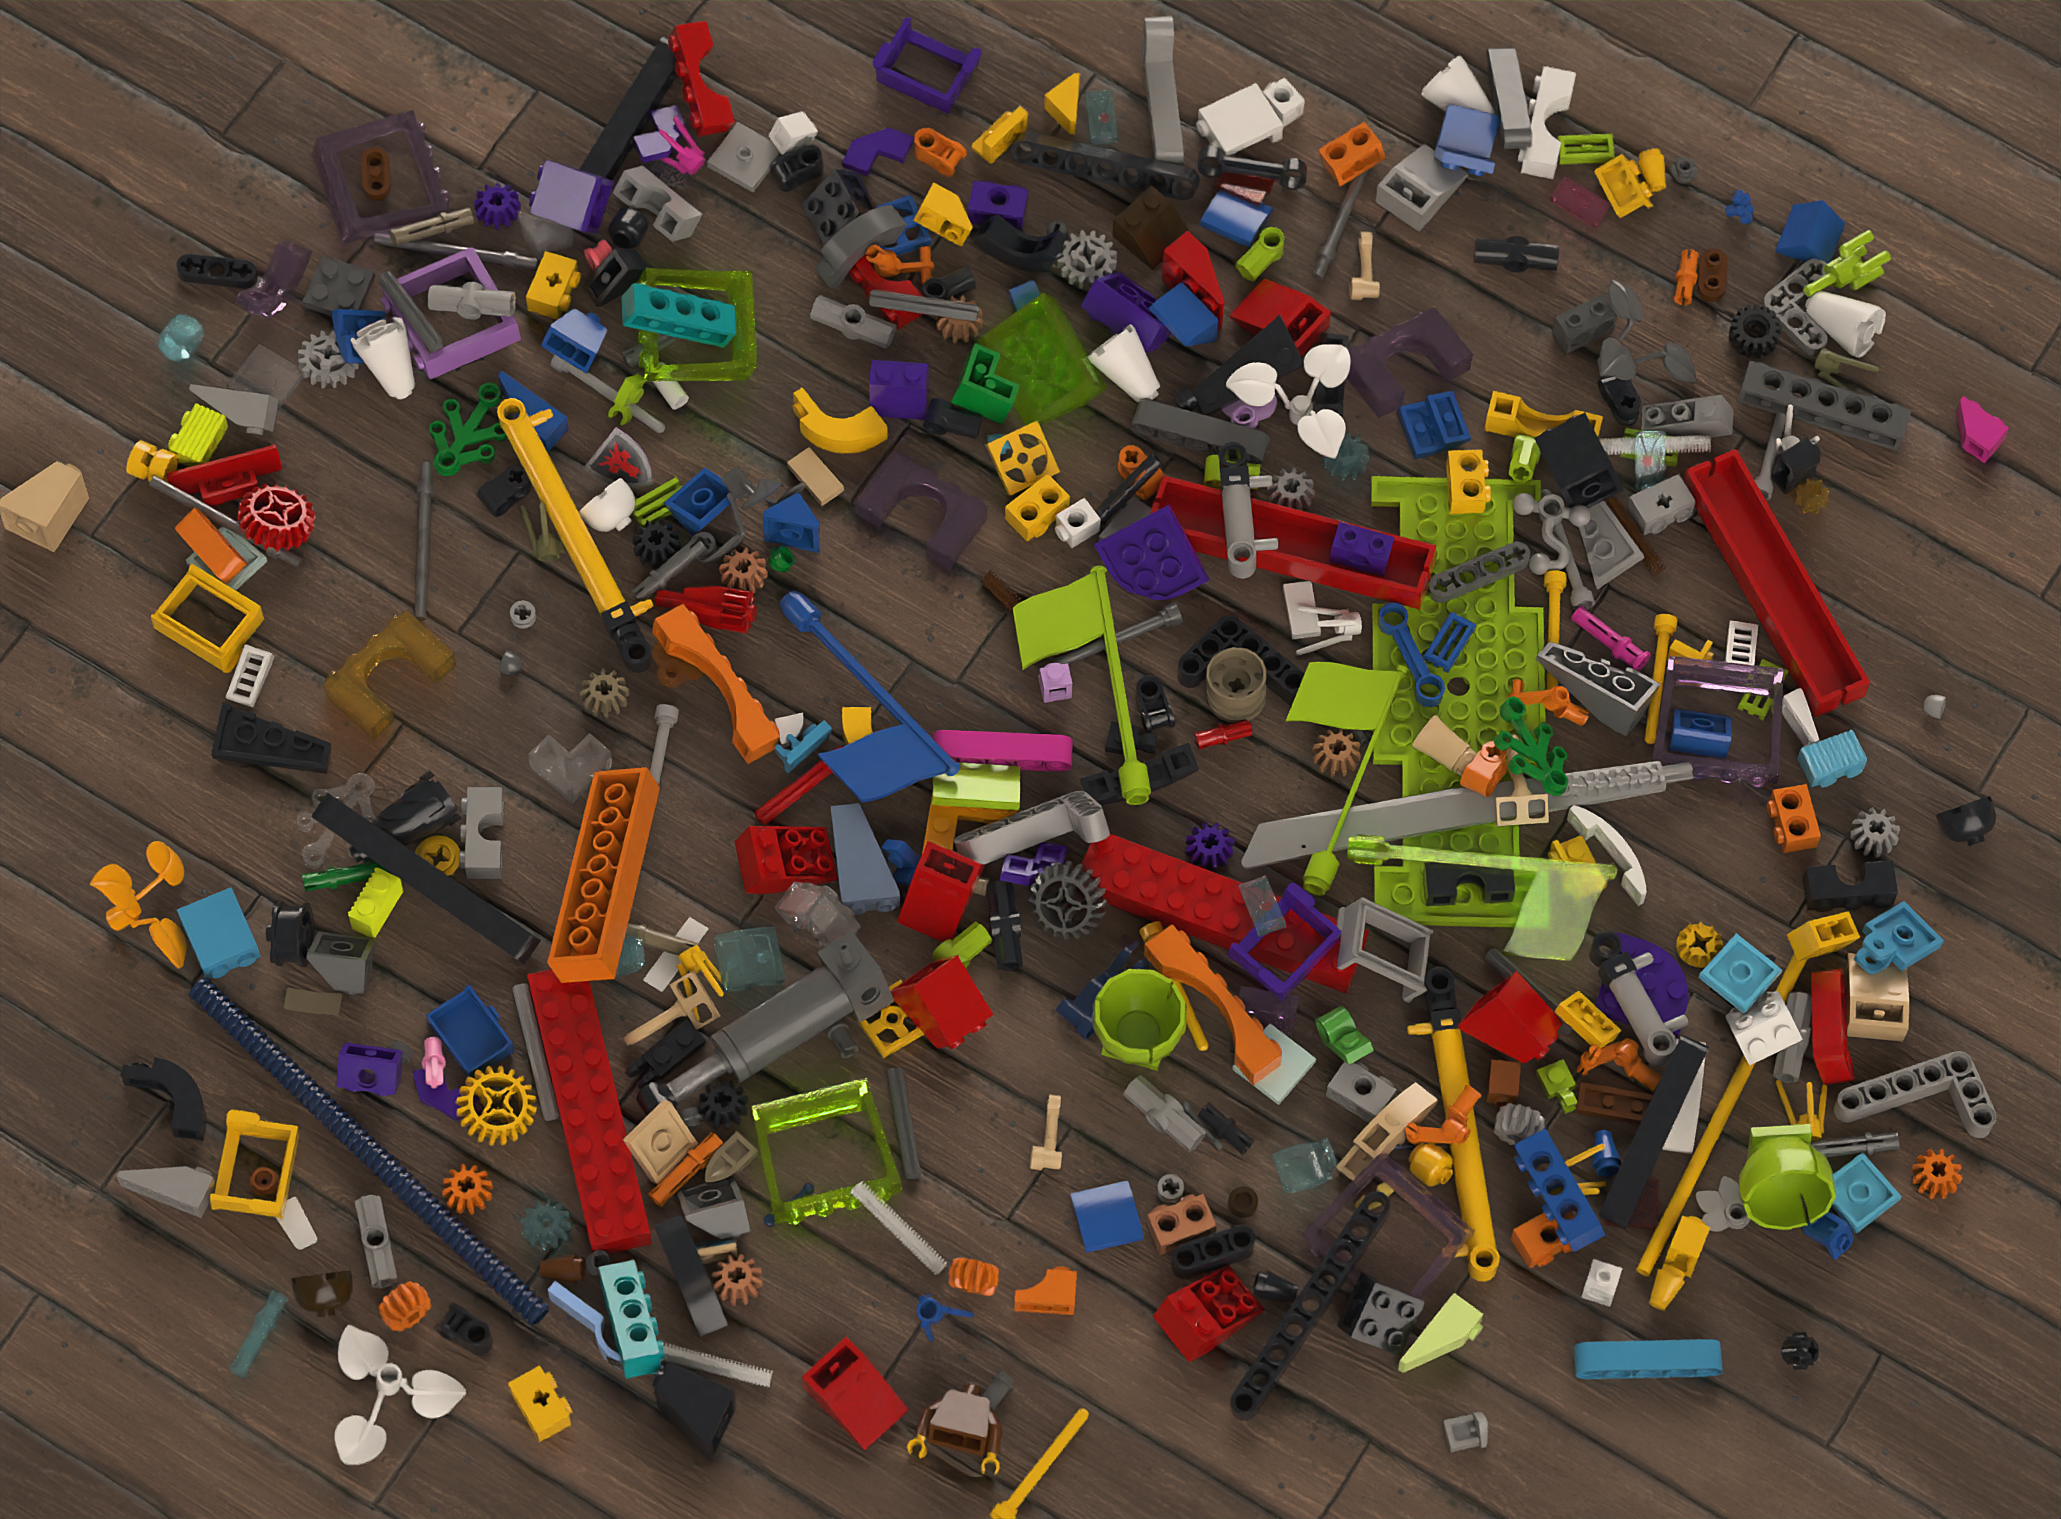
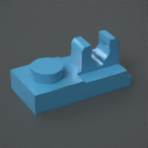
M825 720L818 726L814 723L808 727L802 735L804 738L801 742L792 734H788L786 741L791 745V751L783 749L779 744L775 746L774 751L784 762V770L787 773L791 772L830 738L832 727Z

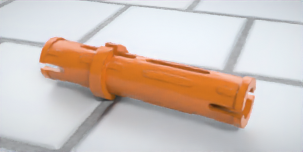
M710 1132L695 1149H690L683 1161L648 1193L649 1198L661 1208L695 1173L707 1166L706 1163L724 1144L721 1139L713 1134V1132Z

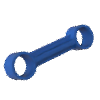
M1388 603L1380 610L1379 628L1385 634L1393 636L1416 682L1415 698L1417 702L1425 707L1437 706L1443 699L1444 682L1437 675L1431 674L1406 626L1408 620L1406 608L1399 603ZM1394 612L1403 618V622L1392 626L1387 624L1383 617L1387 613ZM1425 684H1433L1438 687L1440 693L1436 697H1426L1420 692V687Z

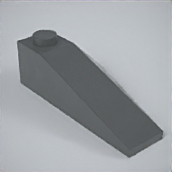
M1549 642L1536 657V660L1600 722L1624 736H1627L1640 721L1661 685L1637 670L1626 667V670L1623 671L1609 666L1610 661L1601 659L1600 662L1585 658L1583 652L1553 642Z

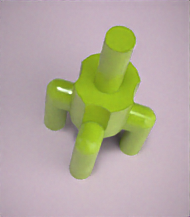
M1867 230L1839 247L1840 257L1825 265L1824 272L1826 275L1803 288L1804 293L1810 297L1829 285L1840 289L1849 284L1851 289L1857 290L1883 275L1884 270L1881 265L1891 260V256L1887 251H1883L1866 262H1862L1860 257L1867 254V249L1864 245L1874 239L1872 232Z

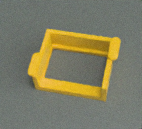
M191 563L187 574L155 614L151 615L154 629L222 670L223 673L228 674L238 664L243 651L242 647L264 621L260 605ZM197 585L246 614L221 648L170 617Z
M230 1110L226 1118L227 1134L214 1194L210 1196L212 1210L224 1209L278 1217L283 1220L300 1137L298 1126L261 1121L257 1113ZM241 1135L287 1142L275 1202L228 1196Z

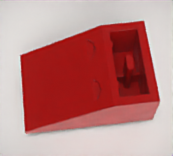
M1187 231L1164 250L1161 278L1169 289H1173L1182 282L1218 319V331H1220L1223 324L1225 304L1207 248Z
M1264 278L1229 315V318L1255 336L1280 314L1302 357L1320 338L1321 333H1324L1329 328L1331 311L1309 295Z
M749 826L734 841L746 894H773L833 882L838 879L826 827Z
M928 841L916 867L897 922L941 942L948 939L953 940L985 865Z
M1226 1265L1167 1296L1152 1317L1188 1362H1191L1213 1350L1261 1315L1265 1309L1231 1267Z
M847 1337L802 1375V1387L864 1451L909 1411L869 1359Z

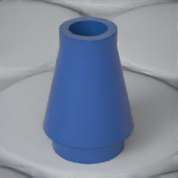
M1608 1130L1598 1131L1594 1134V1147L1604 1144L1605 1148L1593 1155L1592 1168L1595 1169L1596 1174L1599 1176H1613L1618 1173L1621 1160L1612 1139V1133Z

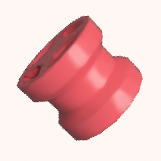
M603 239L598 242L595 248L589 247L585 249L584 255L588 264L595 272L613 250Z

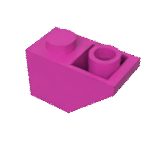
M1963 396L1955 412L1961 446L1985 464L2005 440L2009 427L2000 418L1991 416L1984 411L1977 402Z

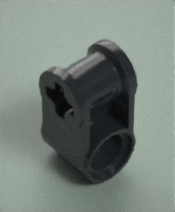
M813 144L804 145L793 152L775 158L770 163L769 169L777 175L782 191H791L799 185L821 176L824 164L822 152L818 146ZM808 160H815V161H816V162L811 163V164L806 163V161H808Z
M1612 376L1598 379L1597 383L1600 394L1608 404L1615 420L1623 426L1635 424L1639 418L1638 409L1640 408L1641 400L1632 381L1621 380Z
M512 465L497 477L482 485L477 491L476 496L494 517H499L530 493L531 483L523 466Z
M1148 675L1142 677L1137 683L1135 699L1145 733L1150 734L1152 730L1165 726L1175 727L1173 712L1166 699L1162 683L1155 676ZM1145 689H1151L1156 694L1153 696H1146L1142 693V691Z
M451 1302L448 1306L449 1311L440 1323L434 1325V1330L445 1339L458 1344L472 1354L484 1355L488 1353L493 1346V1338L488 1325L470 1314L460 1305ZM475 1334H485L484 1339L481 1341H471Z

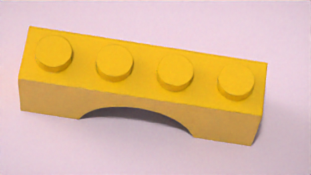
M1493 391L1484 431L1514 438L1516 433L1537 437L1543 431L1555 428L1565 423L1569 418L1584 412L1575 410L1566 415L1544 414L1527 406L1521 397ZM1585 412L1595 433L1599 436L1603 416Z

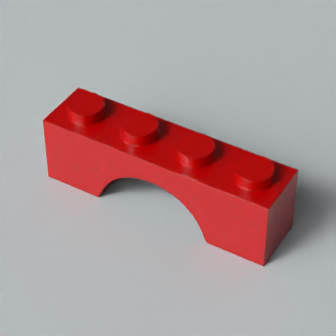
M707 20L676 25L668 37V45L670 51L674 52L676 57L675 70L677 76L681 77L684 86L682 88V95L685 103L689 104L691 111L689 114L691 127L696 129L697 137L729 132L735 120L728 96H723L710 90L703 82L699 71L700 60L705 58L714 46Z
M868 254L860 258L848 272L851 279L856 284L860 283L865 289L864 292L868 300L873 289L923 297L910 280L889 281L876 274L871 267V262L866 259V256H870ZM880 307L883 318L887 322L896 325L898 330L923 315V313Z

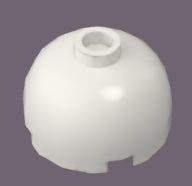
M619 478L579 511L582 519L591 528L602 532H608L614 528L621 531L632 522L629 516L635 509L634 493L622 478Z

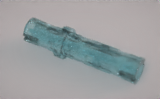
M271 1290L260 1313L255 1314L253 1318L255 1322L234 1361L228 1368V1371L236 1376L240 1374V1378L243 1379L247 1377V1373L271 1329L275 1330L277 1326L276 1320L289 1300L279 1292L276 1294V1291Z

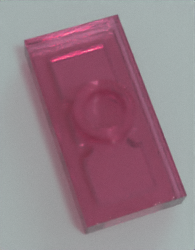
M1567 177L1563 178L1551 194L1549 200L1594 228H1597L1611 209V203Z

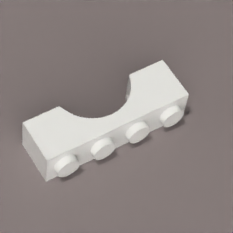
M1544 66L1542 77L1536 76L1533 92L1538 93L1537 100L1531 99L1528 114L1533 116L1532 123H1530L1532 147L1520 148L1518 161L1523 162L1521 173L1550 179L1554 178L1561 142L1547 131L1544 122L1550 115L1568 110L1576 75L1575 72Z

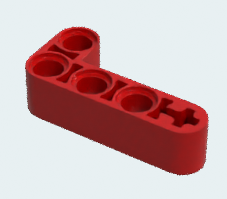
M1842 968L1812 972L1813 1055L1821 1080L1824 1085L1854 1081V1066L1847 1042V997L1844 972Z

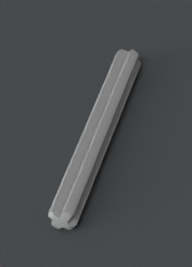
M525 983L515 985L513 987L514 998L543 1117L546 1121L559 1118V1110L529 987Z

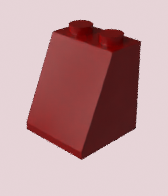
M958 955L931 961L890 991L897 1005L937 1049L948 1046L950 1049L956 1048L965 1041L964 1036L970 1031L973 1034L983 1029L987 1025L985 1021L994 1015Z
M1516 971L1479 998L1458 1027L1470 1036L1526 1064L1532 1058L1536 1060L1541 1059L1550 1050L1548 1046L1559 1037L1557 1032L1563 1025V1022Z

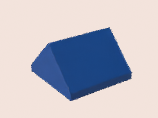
M1824 200L1795 204L1791 209L1775 252L1805 263L1815 258L1823 260L1828 264L1832 260L1845 222Z
M1182 282L1149 308L1185 347L1210 343L1217 339L1218 319Z
M704 467L664 504L693 537L731 504L726 497L730 492L721 481V477Z
M799 492L764 511V541L816 553L820 552V524Z
M1674 708L1669 750L1726 759L1732 739L1731 717Z

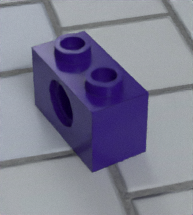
M974 181L968 206L970 222L981 225L984 219L998 214L1013 227L1022 231L1028 204V189L1017 185H998L991 181ZM1002 202L1003 205H995L993 203Z
M1339 521L1329 561L1384 576L1394 537Z
M345 1042L338 1055L336 1087L345 1088L351 1092L361 1090L374 1092L380 1096L395 1095L401 1083L403 1050ZM364 1069H371L375 1074H369Z

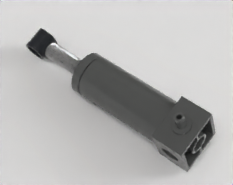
M850 931L817 952L822 966L711 1035L710 1038L715 1047L714 1055L705 1061L703 1060L697 1066L692 1067L686 1073L684 1072V1074H681L675 1080L673 1079L670 1083L660 1084L655 1082L644 1086L637 1094V1103L647 1116L663 1100L671 1102L676 1109L678 1101L680 1102L681 1099L683 1100L689 1094L691 1095L692 1092L694 1093L700 1087L702 1088L703 1085L705 1086L710 1083L711 1080L713 1081L714 1078L716 1079L721 1076L722 1073L732 1074L741 1083L851 1012L858 1022L861 1023L894 1002L881 968L855 934Z

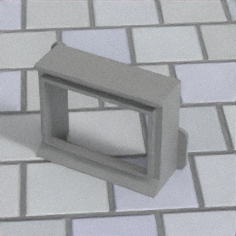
M1363 897L1349 906L1338 910L1336 927L1342 932L1337 969L1343 970L1353 963H1358L1403 984L1402 998L1407 1003L1427 991L1424 986L1430 935L1433 933V930ZM1365 922L1411 943L1407 970L1362 950Z

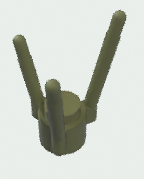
M1826 348L1821 350L1814 368L1820 370L1818 377L1827 380L1834 387H1844L1830 375L1831 373L1837 374L1842 363L1873 372L1879 371L1877 366L1840 356Z
M540 503L539 505L542 535H539V540L536 538L526 506L521 505L522 516L533 546V555L543 562L559 559L560 553L565 552L564 544L560 537L556 539L554 534L548 533L545 504Z

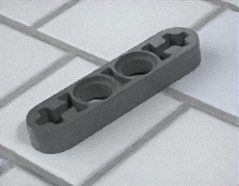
M1522 542L1510 543L1436 574L1429 581V597L1438 603L1447 602L1519 572L1529 564L1530 549ZM1513 552H1516L1517 555H1522V560L1519 561L1517 558H1512ZM1493 561L1499 565L1500 569L1497 572L1491 573L1486 571L1484 564ZM1462 572H1469L1474 576V581L1463 583L1458 576ZM1440 584L1441 587L1447 586L1446 592L1442 593L1441 590H1436V585Z

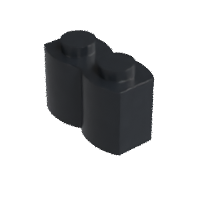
M1806 437L1776 456V467L1772 469V479L1784 494H1788L1815 477L1816 468L1820 463L1821 456L1819 446Z

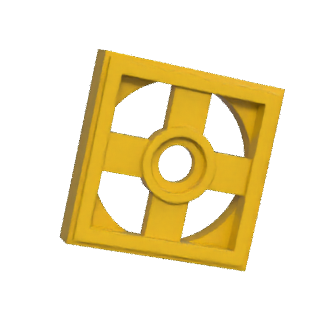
M1034 421L985 444L1008 496L1034 485L1046 474L1053 476L1060 473L1038 421ZM1019 435H1032L1037 438L1039 444L1028 449L1023 446ZM1008 440L1013 452L1010 458L1000 462L1002 447ZM1020 453L1027 455V461L1024 464L1019 463L1017 460V456ZM1044 455L1046 466L1043 472L1036 476L1032 467L1033 459ZM1014 468L1020 469L1026 481L1023 483L1016 482L1009 478L1005 472Z
M902 980L889 986L890 991L902 983ZM890 1004L880 1010L881 1015L878 1020L871 1024L867 1022V1019L859 1023L883 1059L924 1035L918 1027L909 1032L903 1024L904 1018L907 1017L906 1013L900 1007L891 1006ZM893 1013L897 1015L898 1020L895 1023H889L886 1017ZM885 1029L893 1030L899 1039L893 1043L881 1041L877 1034Z

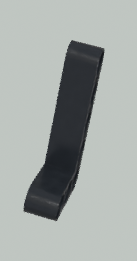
M1232 615L1220 618L1179 660L1177 674L1179 683L1186 688H1194L1206 679L1207 666L1212 657L1220 651L1232 647L1253 648L1256 650L1255 653L1263 660L1265 667L1273 665L1278 668L1276 671L1266 669V686L1290 706L1294 702L1305 675L1304 672L1239 618ZM1231 630L1235 634L1229 636L1225 635L1223 631ZM1213 649L1216 653L1210 655L1206 654L1204 650ZM1194 668L1197 672L1191 674L1185 672V669ZM1295 683L1299 687L1296 689H1291L1287 686V684Z

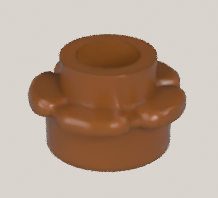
M262 1167L251 1175L249 1183L253 1187L255 1194L259 1196L271 1195L278 1188L279 1176L275 1171ZM267 1180V1184H262V1181Z

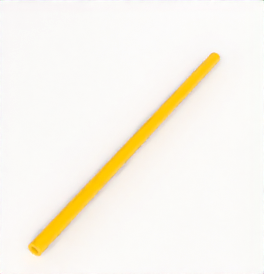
M1795 953L1775 990L1779 992L1784 1003H1786L1807 959L1798 961ZM1744 1054L1636 1268V1271L1641 1275L1650 1276L1756 1064L1754 1063L1749 1066Z

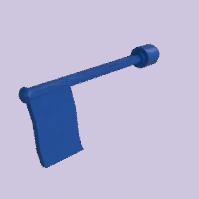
M791 591L785 595L780 602V607L787 619L800 632H812L901 724L871 733L842 748L818 753V757L862 803L884 798L924 779L945 773L947 776L956 775L960 771V763H956L820 623L821 612L803 593Z

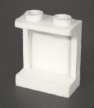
M1257 83L1199 109L1198 122H1196L1199 133L1202 137H1207L1210 146L1221 148L1228 157L1263 139L1269 138L1272 143L1282 139L1283 124Z

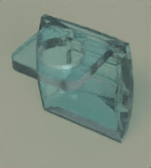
M1328 1138L1322 1139L1320 1143H1304L1291 1146L1271 1155L1285 1193L1307 1190L1331 1180V1173L1337 1165ZM1326 1152L1328 1155V1161H1326L1325 1158Z

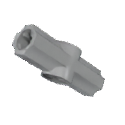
M467 282L462 287L432 285L429 288V310L458 312L461 317L470 320L478 319L481 314L511 317L515 312V292L487 290L483 285L476 282Z
M821 295L816 298L810 313V319L840 330L848 339L860 338L885 349L890 346L896 331V325L866 314L859 305L851 304L846 306ZM857 320L858 323L850 324L848 321Z
M1802 992L1790 993L1787 999L1786 1007L1803 1040L1777 1052L1772 1077L1777 1078L1781 1082L1790 1083L1798 1081L1803 1053H1806L1809 1042L1812 997Z
M1142 1075L1134 1078L1124 1091L1123 1096L1145 1114L1147 1121L1160 1133L1166 1132L1188 1152L1194 1150L1206 1136V1131L1184 1113V1108L1174 1097L1169 1094H1162Z
M380 1195L363 1196L355 1201L372 1287H389L398 1282L381 1197ZM374 1237L384 1239L378 1246L369 1244L370 1240Z

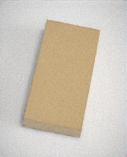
M810 447L787 462V467L800 482L802 481L807 485L806 489L821 506L844 491V486Z

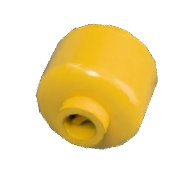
M1421 1143L1415 1147L1409 1156V1169L1411 1173L1427 1186H1436L1439 1183L1445 1184L1453 1174L1451 1169L1453 1158L1436 1143Z

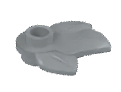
M1723 1176L1718 1191H1700L1696 1193L1698 1207L1705 1213L1701 1220L1705 1222V1225L1710 1226L1709 1231L1721 1232L1728 1227L1741 1229L1750 1222L1739 1194V1184L1733 1179ZM1738 1212L1740 1213L1741 1218L1734 1219L1732 1218L1731 1213Z

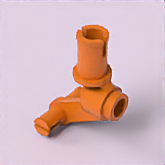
M876 244L869 246L866 250V254L870 255L866 256V259L874 263L876 274L883 278L896 276L899 273L921 272V286H923L927 279L932 278V271L934 270V263L931 262V248L928 246L919 248L920 262L901 263L895 252L884 250Z
M1520 679L1512 681V692L1508 695V698L1511 696L1517 697L1525 705L1543 703L1545 708L1553 711L1554 716L1557 718L1564 717L1578 726L1586 723L1589 711L1570 702L1569 692L1565 687L1554 686L1549 690L1523 693L1524 681Z
M1625 1038L1623 1041L1601 1049L1599 1047L1597 1051L1595 1050L1597 1048L1596 1045L1591 1046L1589 1051L1582 1054L1580 1064L1577 1066L1578 1073L1584 1068L1581 1075H1587L1596 1066L1614 1060L1617 1065L1624 1067L1628 1078L1632 1076L1652 1092L1662 1078V1075H1659L1641 1062L1642 1059L1638 1055L1639 1046L1630 1038Z
M1466 1085L1454 1104L1447 1107L1448 1119L1445 1120L1441 1128L1419 1127L1414 1123L1407 1124L1409 1128L1405 1127L1407 1140L1415 1146L1421 1143H1458L1463 1145L1471 1133V1130L1467 1128V1115L1482 1095L1474 1088Z

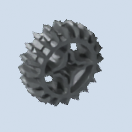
M1067 861L1064 866L1061 862H1056L1053 868L1047 866L1043 873H1039L1035 877L1037 883L1031 885L1030 890L1033 894L1029 896L1028 901L1035 904L1030 908V912L1039 914L1035 919V923L1043 921L1046 924L1043 931H1048L1052 928L1053 937H1058L1062 932L1065 940L1069 939L1072 935L1075 939H1079L1083 933L1088 935L1093 931V927L1097 928L1101 923L1099 918H1103L1106 913L1102 907L1107 905L1108 900L1101 897L1105 894L1106 889L1097 887L1101 882V878L1093 880L1090 877L1093 869L1085 873L1083 872V864H1078L1074 869L1071 861ZM1062 881L1059 891L1048 893L1051 883ZM1088 908L1084 918L1074 920L1076 910Z

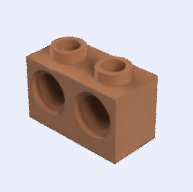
M1194 1194L1187 1195L1181 1198L1177 1204L1171 1206L1166 1204L1159 1205L1150 1211L1151 1213L1147 1215V1226L1159 1255L1174 1251L1181 1244L1216 1233L1217 1225L1204 1194L1196 1197ZM1189 1213H1198L1202 1219L1194 1222L1189 1220L1187 1215ZM1170 1223L1174 1226V1229L1165 1232L1159 1228V1225Z

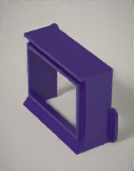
M906 17L891 43H884L873 60V66L876 68L877 82L950 114L952 106L974 68L979 65L982 51L980 48L974 47L968 55L912 30L911 18ZM907 42L962 67L947 94H943L891 70Z
M1296 883L1288 885L1284 891L1283 898L1269 912L1280 921L1292 910L1323 936L1325 940L1283 983L1249 955L1251 950L1278 923L1269 913L1266 915L1264 933L1261 935L1264 930L1265 918L1238 945L1234 942L1230 946L1228 958L1240 964L1276 995L1280 1002L1339 942L1342 932L1313 907L1315 903L1314 898Z

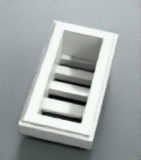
M1730 620L1723 674L1751 678L1755 662L1758 625ZM1735 630L1751 632V636L1737 634ZM1734 639L1750 641V644L1734 642ZM1733 648L1749 650V652L1733 651ZM1732 657L1747 659V662L1732 660Z
M245 644L225 698L253 708L275 656L270 652ZM250 658L262 661L261 666L250 663ZM249 668L258 671V675L254 676L245 673V670ZM242 678H244L255 683L252 687L240 683V681ZM239 688L251 692L248 698L235 692Z
M1798 688L1783 696L1779 710L1803 746L1806 747L1819 742V737L1802 688Z

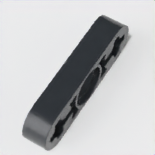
M185 254L178 259L176 264L178 275L185 282L247 289L254 286L258 280L256 267L248 260ZM189 264H193L194 268H191L190 272H186L185 268H188ZM203 265L205 274H201V270H203ZM215 266H221L225 269L221 276H212L209 272ZM230 268H233L234 271L232 272V277H230ZM244 271H249L245 278L240 277Z

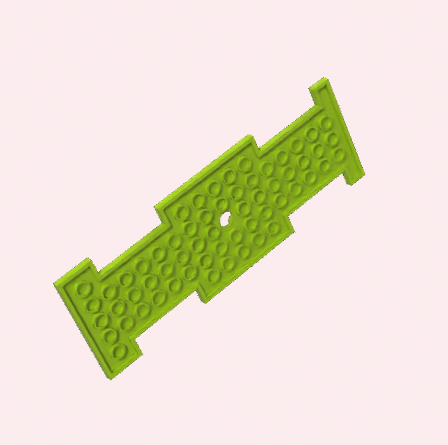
M1372 476L1371 506L1399 507V536L1436 545V563L1431 575L1432 578L1436 574L1514 543L1513 500L1517 495L1527 493L1534 498V501L1540 502L1541 480H1528L1521 484L1514 482L1512 479H1485V485H1490L1491 501L1486 502L1484 513L1450 514L1447 478ZM1472 492L1464 493L1465 495L1470 497L1476 496ZM1493 561L1484 564L1486 571L1491 573L1497 572L1500 569L1499 565ZM1462 572L1458 576L1463 583L1474 581V576L1469 572ZM1514 574L1443 603L1435 602L1429 597L1428 583L1420 610L1404 606L1408 612L1406 626L1422 658L1451 611L1476 624L1475 631L1449 673L1443 671V668L1440 666L1438 668L1433 666L1431 661H1424L1430 673L1440 677L1445 685L1443 699L1434 707H1425L1417 702L1415 698L1416 682L1393 636L1385 634L1379 628L1380 610L1386 604H1372V670L1395 671L1397 665H1403L1408 669L1406 675L1401 678L1373 748V764L1402 765V798L1463 787L1460 784L1461 776L1454 770L1450 771L1427 754L1411 747L1418 734L1434 715H1437L1451 731L1470 745V749L1474 750L1477 754L1485 743L1494 741V738L1501 731L1517 734L1519 741L1523 743L1512 722H1506L1500 716V707L1508 699V695L1511 694L1512 681L1515 679L1524 681L1523 693L1545 690V668L1536 660L1537 655L1544 648L1543 607H1515ZM1437 584L1436 590H1441L1444 593L1447 586L1441 587L1440 584ZM1394 612L1387 613L1383 617V620L1392 626L1403 622V618ZM1454 621L1434 655H1439L1458 622ZM1463 627L1443 660L1447 661L1467 627ZM1463 678L1464 682L1469 685V691L1462 696L1453 695L1447 688V684L1451 679ZM1425 684L1420 687V692L1426 697H1436L1440 693L1438 687L1433 684ZM1543 703L1525 705L1526 712L1521 717L1535 742H1537V738L1534 736V729L1540 723H1546L1545 706ZM1524 757L1528 763L1537 767L1535 762ZM1508 770L1500 782L1512 781ZM1496 822L1403 838L1402 867L1374 866V903L1420 925L1549 928V870L1520 869L1519 825L1497 826ZM1494 856L1512 859L1515 881L1513 902L1484 904L1481 889L1473 883H1463L1457 887L1455 905L1426 907L1423 884L1425 863L1436 859H1443L1446 862L1459 861L1462 858L1487 860Z

